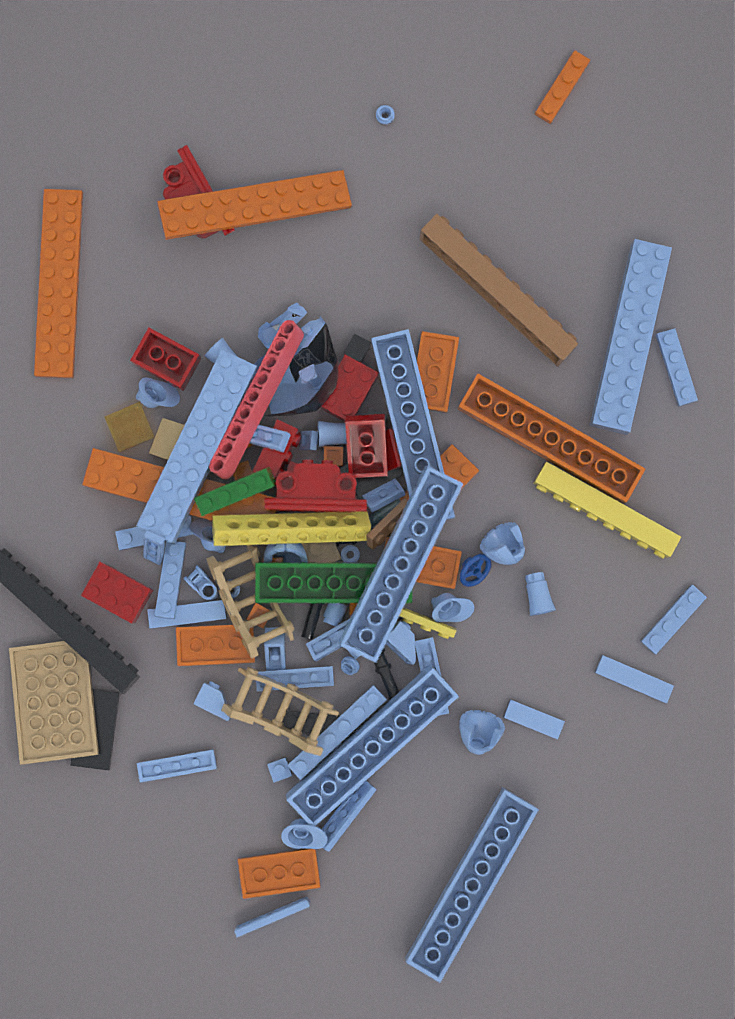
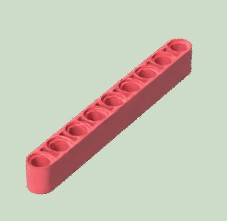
M286 320L281 324L210 461V470L223 480L229 479L234 474L303 339L304 332L292 320Z

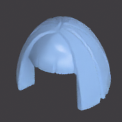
M514 522L496 526L495 529L493 528L487 533V536L485 535L480 544L481 551L489 559L503 565L516 564L525 554L520 528Z
M301 543L268 544L266 546L264 562H271L272 555L283 557L284 562H308L306 551Z
M469 710L465 714L463 713L460 717L459 728L462 741L468 751L476 755H482L490 751L499 742L504 733L505 726L502 723L503 721L496 717V715L490 712L485 713V711L482 712L481 710H474V712Z

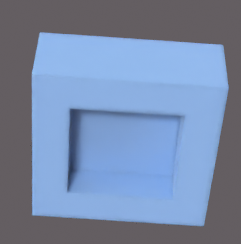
M301 431L299 450L316 451L318 431Z
M286 757L267 764L273 783L292 776L291 770L287 766Z

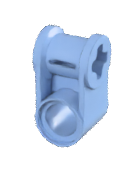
M195 566L196 569L188 577L185 576L184 580L202 598L210 601L216 599L219 595L218 587L200 566ZM208 586H212L214 589V593L210 597L205 595V589Z

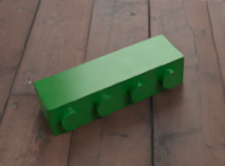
M267 467L199 495L194 500L201 516H204L272 488L276 485V481L270 467Z

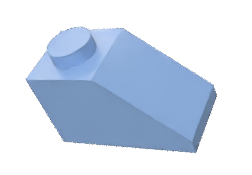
M396 621L385 644L406 664L414 665L416 662L414 633L406 622Z
M278 627L265 628V633ZM284 633L264 642L266 671L286 669Z
M212 681L209 683L205 682L194 705L229 721L231 717L221 711L223 704H227L223 690L219 689L220 685Z

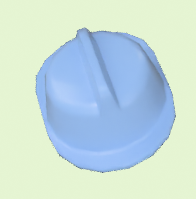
M145 377L139 381L136 399L147 408H156L158 406L174 407L179 403L180 395L171 384Z
M197 519L190 524V531L201 539L204 549L218 553L225 551L226 546H214L212 521Z
M443 593L431 599L433 608L432 618L436 622H461L469 618L474 612V604L471 600L456 598L451 593Z
M305 819L294 820L281 834L283 843L295 849H320L327 844L326 833L317 826L309 825Z

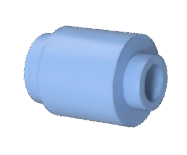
M328 603L323 615V622L338 626L342 622L348 606L344 605L345 603Z

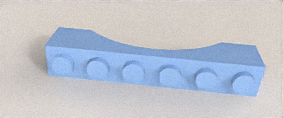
M373 684L318 736L317 745L323 748L321 756L302 750L287 766L301 780L387 700L386 697Z

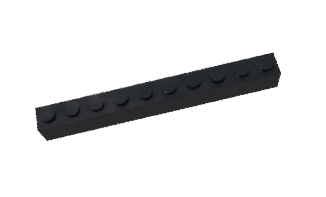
M5 548L3 550L0 549V582L118 691L125 694L140 678L137 674L139 670L131 663L127 665L123 661L125 657L117 650L113 652L108 648L110 643L103 637L100 639L94 635L96 631L89 624L84 626L80 622L82 618L73 611L71 614L66 609L68 605L61 599L57 601L53 597V591L47 586L43 588L39 585L40 580L33 573L28 575L25 572L26 567L19 561L15 563L11 559L13 555Z

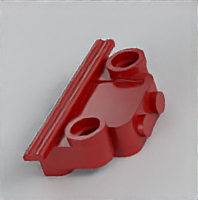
M185 145L178 149L177 152L182 162L177 165L168 166L163 172L164 181L168 185L163 191L165 200L213 192L188 146ZM234 228L222 230L225 236L235 231ZM218 231L197 234L196 236L199 238H207Z
M302 460V463L295 465L293 473L285 471L277 476V498L265 497L264 509L277 511L367 512V500H355L357 485L355 477L350 473L341 474L339 467L333 464V461L321 460V464H314L313 460Z

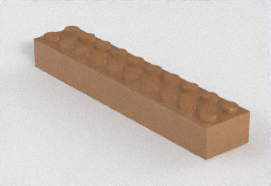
M436 214L421 229L420 241L558 367L578 345L576 342L577 338L570 332L566 333L562 329V324L556 319L552 320L548 316L547 310L542 306L538 307L534 303V299L528 293L524 294L515 281H510L506 278V273L501 268L493 266L491 264L492 260L487 255H481L473 242L470 241L468 243L463 238L464 235L457 228L454 230L449 225L450 222L447 218Z

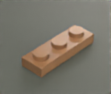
M404 498L366 535L367 546L372 550L381 545L386 537L393 532L408 502L407 499Z

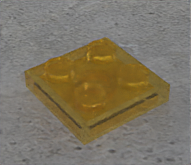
M140 402L104 417L119 452L155 438Z

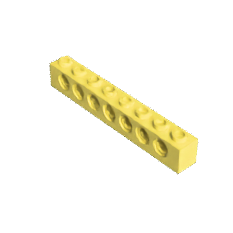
M368 512L213 516L212 519L214 546L367 541L366 535L371 531Z

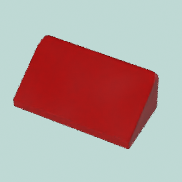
M388 429L386 430L388 471L401 468V461L393 430Z

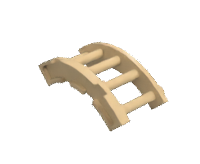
M246 545L247 552L224 562H217L214 556L206 559L212 577L219 586L220 590L218 592L236 632H240L243 638L241 641L252 659L259 656L257 647L263 642L286 633L290 641L294 640L292 634L294 627L290 620H286L277 603H269L272 610L249 621L242 620L239 614L240 609L255 603V594L237 602L233 601L230 591H232V588L255 579V570L229 582L228 580L225 581L223 572H225V569L250 558L255 569V562H259V550L256 546ZM277 617L281 625L258 637H252L249 633L250 628Z
M239 667L238 671L246 676L235 703H232V705L224 703L221 711L231 718L253 725V722L262 725L264 730L277 736L282 734L290 738L289 742L303 751L321 756L323 748L317 745L319 733L328 713L336 716L339 714L338 711L333 709V704L326 701L321 702L298 691L299 687L294 684L288 683L285 685L258 674L259 671L251 667H247V670ZM254 679L265 683L255 710L249 712L243 710L242 704ZM275 687L286 692L275 719L271 721L262 717V711L272 688ZM295 696L305 701V704L295 727L290 730L283 726L282 721L292 697ZM313 705L321 711L310 737L306 738L302 736V728Z

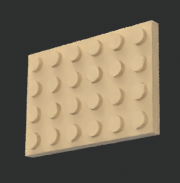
M65 641L9 648L20 765L99 755L90 664Z

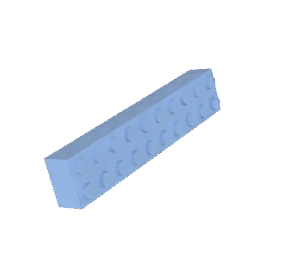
M634 239L630 246L589 425L591 427L625 435L631 431L672 247Z
M407 329L371 338V344L410 498L425 466H429L443 474L444 470L410 332ZM453 506L446 520L455 518Z
M221 349L136 526L155 533L175 544L195 503L194 498L199 495L210 472V461L258 370L256 365Z
M429 466L424 467L338 642L340 646L375 663L377 662L463 483Z
M431 664L428 665L286 793V800L309 825L316 826L459 696Z
M502 787L405 957L407 964L439 983L442 981L539 810L536 806Z

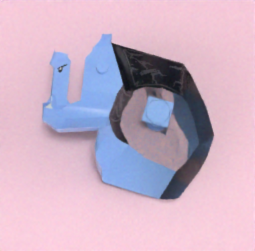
M298 303L289 306L287 311L271 323L266 322L259 328L258 338L269 349L281 324L286 320H292L297 324L306 315L307 311ZM321 316L317 320L309 321L301 328L304 332L303 339L269 403L271 414L265 416H292L315 412L335 390L339 374L338 360L327 324ZM265 355L254 363L258 369Z

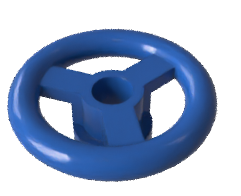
M478 554L467 558L463 562L460 572V582L462 585L472 587L482 582L490 572L491 559L485 554ZM485 560L486 566L484 571L481 573V566ZM472 575L477 577L472 581H467L465 579Z

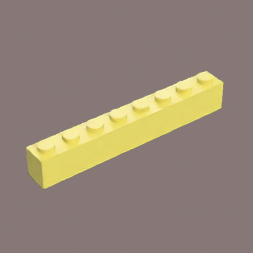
M548 462L543 464L533 483L537 485V490L543 493L548 491L553 494L555 500L561 503L566 501L573 510L580 512V510L584 511L589 519L602 521L604 523L603 526L607 529L620 531V536L628 540L632 538L638 541V546L654 550L653 554L662 559L664 557H671L681 539V536Z

